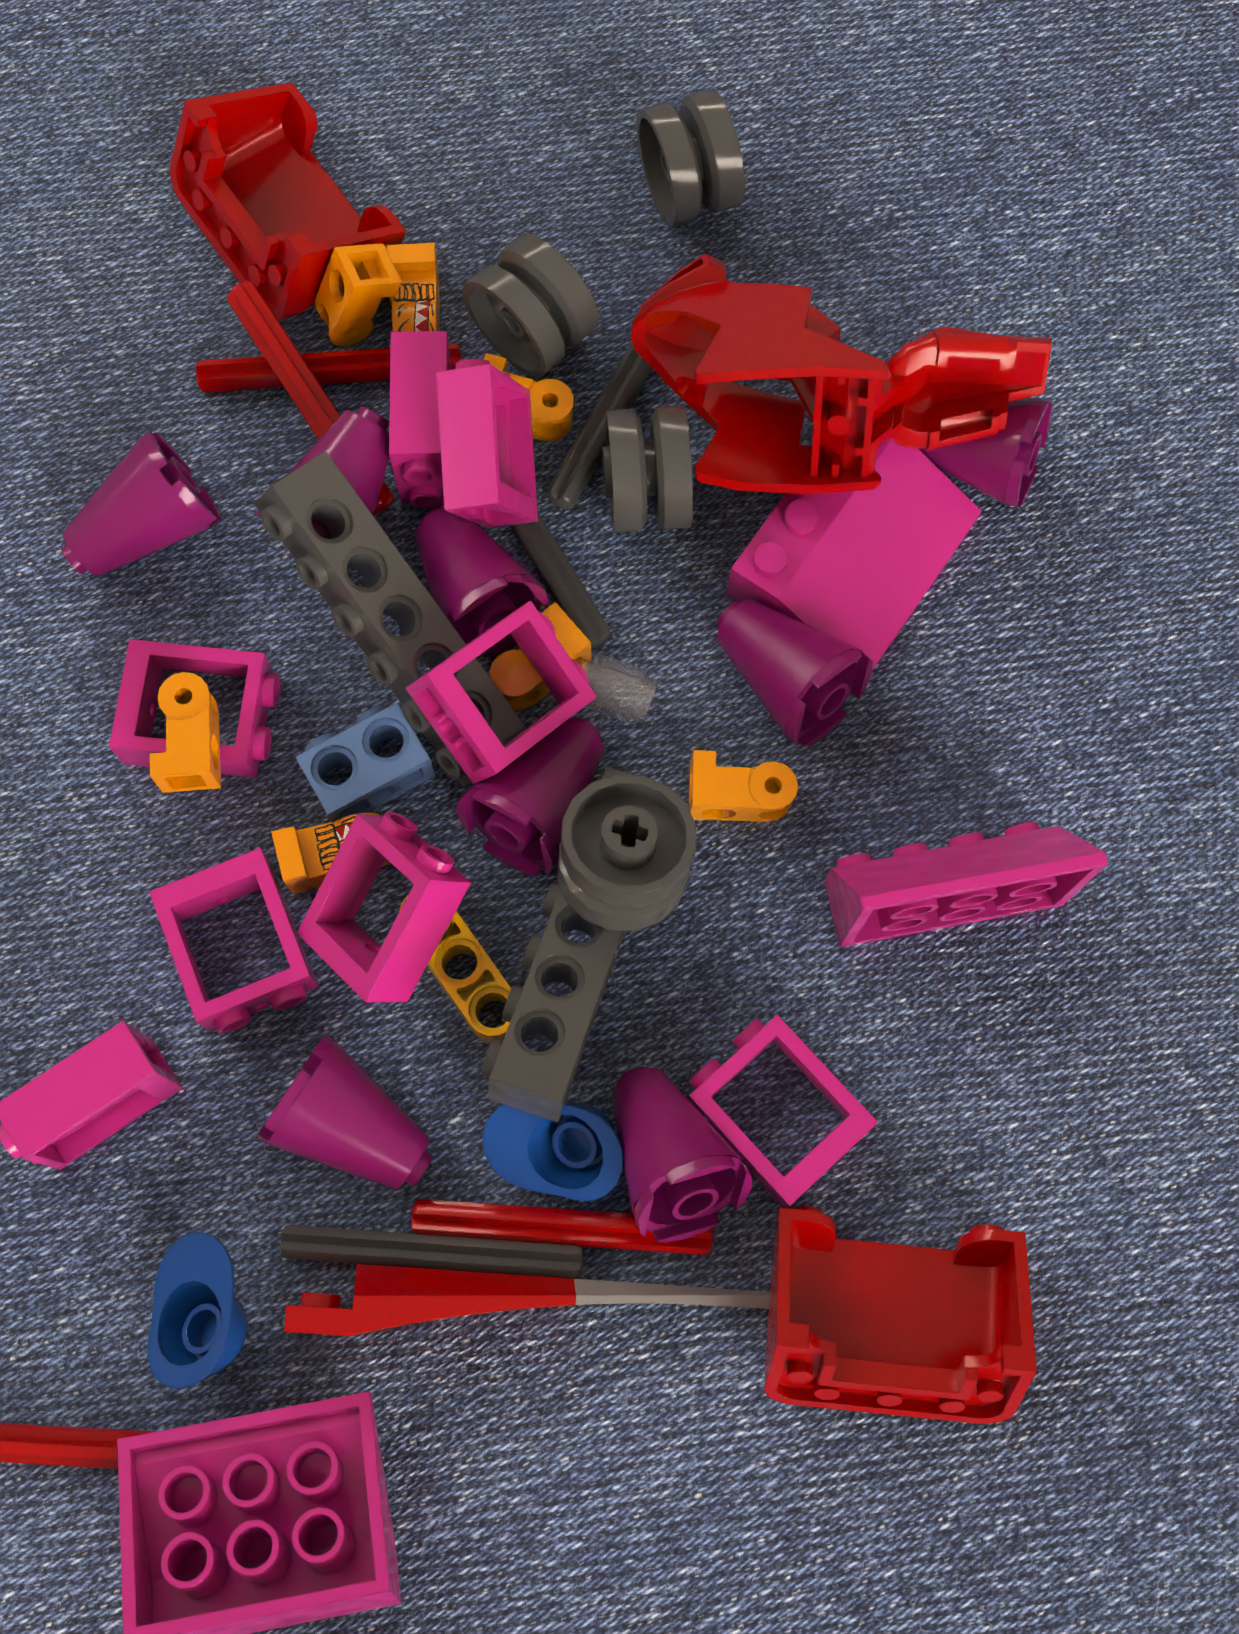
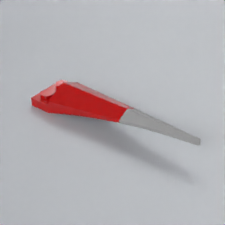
M357 1264L352 1309L340 1308L341 1295L302 1293L301 1306L286 1305L284 1332L353 1336L458 1316L568 1305L685 1304L769 1309L770 1292Z

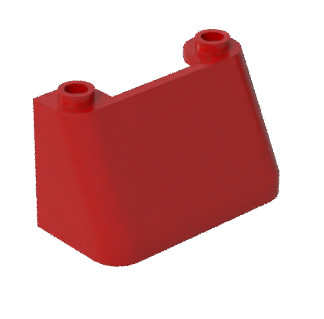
M292 82L185 100L170 165L171 183L174 192L239 283L242 284L247 281L254 283L278 321L297 316L315 304L316 295L335 247L384 243L387 250V245L402 244L406 230L392 211L386 206L378 204L366 208L360 217L311 153V147L318 127L317 116L313 107L307 103L306 99Z
M779 1207L775 1222L765 1356L764 1389L765 1394L769 1398L790 1405L975 1424L998 1423L1010 1419L1015 1414L1037 1373L1025 1232L1004 1230L1002 1227L993 1224L978 1225L970 1229L969 1233L961 1236L954 1250L836 1238V1223L831 1217L825 1215L816 1207Z

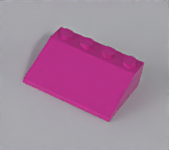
M890 438L885 440L877 449L875 471L879 473L882 479L881 484L874 490L821 494L785 493L731 567L726 593L727 596L739 603L747 599H753L862 650L873 661L872 671L982 512L919 449L899 446Z
M1028 822L1006 829L1004 831L1005 836L984 839L983 833L975 832L954 837L949 840V846L928 850L926 843H914L893 850V856L872 860L869 853L846 856L837 860V867L830 869L824 882L840 948L1063 906L1108 865L1106 853L1060 826L1040 829L1039 823Z
M370 1391L117 1439L123 1634H251L402 1604L395 1536Z

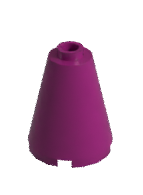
M1024 398L1008 402L1006 428L999 430L996 435L928 452L924 448L919 450L938 469L1006 506L1021 507L1029 493L1039 466L1035 465L1040 447H1045L1053 405L1051 402L1041 398Z
M360 406L357 414L345 410L288 474L326 451L373 515L390 458L389 433L386 431L389 427V421L363 406ZM258 509V511H257L256 514H255V515H257L258 517H260V511H259V509ZM311 519L315 532L323 538L331 539L330 531L326 525L318 520Z
M150 430L137 440L62 532L66 545L61 548V551L68 562L80 574L90 571L93 575L100 577L213 527L222 517L205 487L202 486L199 489L190 476L192 470L158 433H152Z
M444 508L433 509L422 518L416 529L415 539L431 596L466 644L530 600L538 611L542 604L546 609L548 608L549 599L541 582L476 523L445 511ZM508 634L485 652L489 658H493L515 648L518 644L512 635Z
M753 599L730 604L721 613L717 621L718 644L784 735L796 745L800 742L803 746H810L824 738L848 715L840 707L851 693L859 699L871 677L873 661L862 650Z
M569 718L499 773L470 787L457 801L456 813L464 829L470 835L477 828L488 839L482 848L508 867L536 876L541 868H545L546 874L551 873L558 863L563 817L572 799L592 783L604 754V746L600 740L601 735L597 728L583 718Z
M325 1034L256 1136V1138L267 1145L394 1190H398L404 1181L415 1186L433 1158V1155L425 1150L430 1138L335 1040Z
M636 1067L624 1073L613 1089L611 1098L618 1138L623 1148L624 1171L633 1220L639 1233L645 1237L646 1231L653 1233L658 1242H672L688 1239L712 1229L720 1224L716 1215L717 1212L730 1202L736 1211L744 1204L752 1190V1175L746 1164L664 1071L657 1068Z

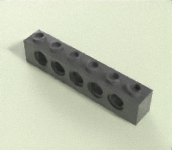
M324 451L271 485L255 505L260 511L262 524L274 539L284 543L295 558L297 571L303 581L312 589L318 590L332 609V618L340 631L346 636L353 638L367 656V665L373 676L383 685H388L402 704L401 710L406 721L416 731L423 733L437 751L436 759L442 770L451 778L457 779L462 787L472 782L405 688L421 677L418 671V661L425 663L432 669L465 646L466 643L332 458ZM311 519L325 524L330 531L331 539L319 536L312 527ZM347 567L354 568L362 574L365 580V588L355 585L350 580ZM383 614L392 617L397 622L400 636L393 635L386 629L382 619ZM476 658L453 674L503 746L526 729L524 723Z
M606 767L602 779L616 774H632ZM552 882L542 910V915L549 917V921L543 935L533 932L529 940L522 967L530 969L523 988L513 985L502 1015V1020L510 1022L503 1042L495 1039L491 1041L484 1059L481 1075L489 1077V1100L559 1122L626 931L607 930L586 921L567 903L559 883ZM579 930L588 934L591 940L585 943H574L566 939L564 934L569 931ZM551 982H563L570 986L573 992L567 996H553L544 989V986ZM531 1035H544L554 1043V1046L547 1051L537 1052L529 1049L523 1041Z

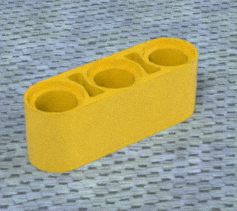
M408 895L403 899L402 904H401L400 909H399V912H400V910H401V908H402V906H403L405 900L407 899ZM456 911L427 967L470 1029L481 1041L491 1044L493 1039L503 1042L510 1022H506L497 1028H489L479 1022L478 1015L481 1008L491 1001H500L506 1004L511 987ZM459 954H467L477 960L475 971L465 979H453L446 974L448 962Z

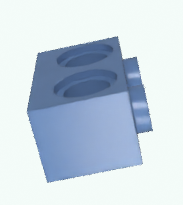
M398 702L387 708L376 706L365 711L356 719L354 726L337 735L326 733L318 736L306 745L305 752L295 757L331 822L357 813H368L435 776L431 760L413 728L406 721ZM396 739L403 743L401 750L392 757L383 758L375 754L377 746L385 740ZM338 766H347L352 769V774L346 782L340 785L325 783V777L331 769Z

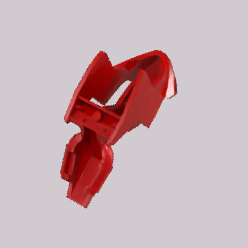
M706 253L679 269L644 301L632 322L631 340L635 351L672 390L716 431L695 466L696 480L737 491L821 494L874 490L881 484L882 479L879 473L875 471L877 449L888 438L892 439L899 446L911 449L924 448L928 452L994 436L999 430L1006 428L1008 402L1044 394L1052 346V338L994 335L951 327H940L921 335L913 342L905 344L897 353L892 355V358L886 364L881 359L840 342L841 328L814 306L810 305L812 287L726 280L724 262ZM757 379L790 381L801 401L766 393L734 381ZM806 411L813 422L812 448L800 444Z

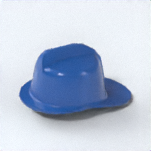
M566 1103L559 1122L502 1104L488 1118L482 1135L484 1154L492 1169L506 1182L526 1190L562 1196L572 1200L592 1201L606 1196L619 1183L624 1168L623 1148L610 1119L600 1109L588 1103Z
M195 1232L182 1236L169 1247L159 1265L147 1357L151 1372L158 1381L175 1389L194 1386L209 1374L222 1373L225 1367L233 1362L241 1351L247 1336L248 1320L243 1305L234 1296L235 1284L232 1260L227 1248L213 1235Z

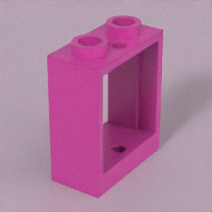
M447 331L390 332L389 456L401 504H411L418 508H435L444 503L436 372L453 370Z
M485 359L461 360L456 363V369L436 372L444 510L485 528L538 522L530 390L510 378L509 374L503 373L492 366Z
M531 600L505 616L405 688L473 785L499 773L597 698L589 685L588 676L579 663L570 658L556 638V632L551 621L536 609ZM508 634H511L559 704L503 746L453 674Z
M129 639L109 748L119 760L126 765L150 767V753L166 752V739L151 738L158 703L157 697L164 669L246 678L235 746L220 745L221 775L257 778L260 761H267L271 750V728L266 727L269 707L277 706L280 696V676L275 674L265 653Z
M386 812L384 816L357 813L297 931V934L365 1002H408L471 884L466 877L453 867L454 859L447 852L429 845L416 833L418 827L414 822L394 812ZM385 859H387L414 885L385 941L380 946L354 919Z
M261 847L149 892L195 1021L207 1031L216 1029L217 1033L222 1034L237 1030L252 1021L250 1014L270 1006L273 1007L274 1011L293 1007L307 999L306 991L319 987L301 939L297 934L296 926L272 863ZM261 890L290 968L210 1000L181 921Z
M776 1015L766 1025L757 1018L746 1027L732 1042L738 1048V1051L723 1065L713 1058L688 1082L695 1089L688 1099L744 1161L749 1172L782 1208H788L878 1122L790 1027ZM773 1041L845 1118L785 1176L774 1167L712 1099Z
M122 1021L1 1100L0 1121L2 1124L0 1125V1142L15 1159L22 1156L24 1160L31 1161L33 1164L38 1163L61 1170L181 1090L183 1086L154 1040L125 1021Z

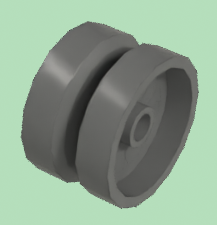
M706 89L684 96L679 112L670 102H662L639 109L636 126L640 158L652 199L666 225L673 227L697 219L702 203L713 213L741 206L745 198L743 158L731 115L723 98L715 89Z
M520 234L496 257L497 265H485L462 287L463 300L472 320L494 349L503 358H507V361L519 371L530 377L541 378L565 356V346L574 348L599 325V312L591 292L581 276L564 256L546 241L532 234Z
M685 406L656 407L650 417V443H644L641 418L634 408L606 410V446L602 447L605 497L610 498L613 533L642 531L647 522V496H653L656 521L662 530L691 528L693 519V481L689 426Z
M616 774L594 781L572 799L562 820L561 843L558 856V883L567 903L583 919L607 930L637 931L660 923L677 908L687 886L690 867L696 851V823L686 802L667 785L643 775Z

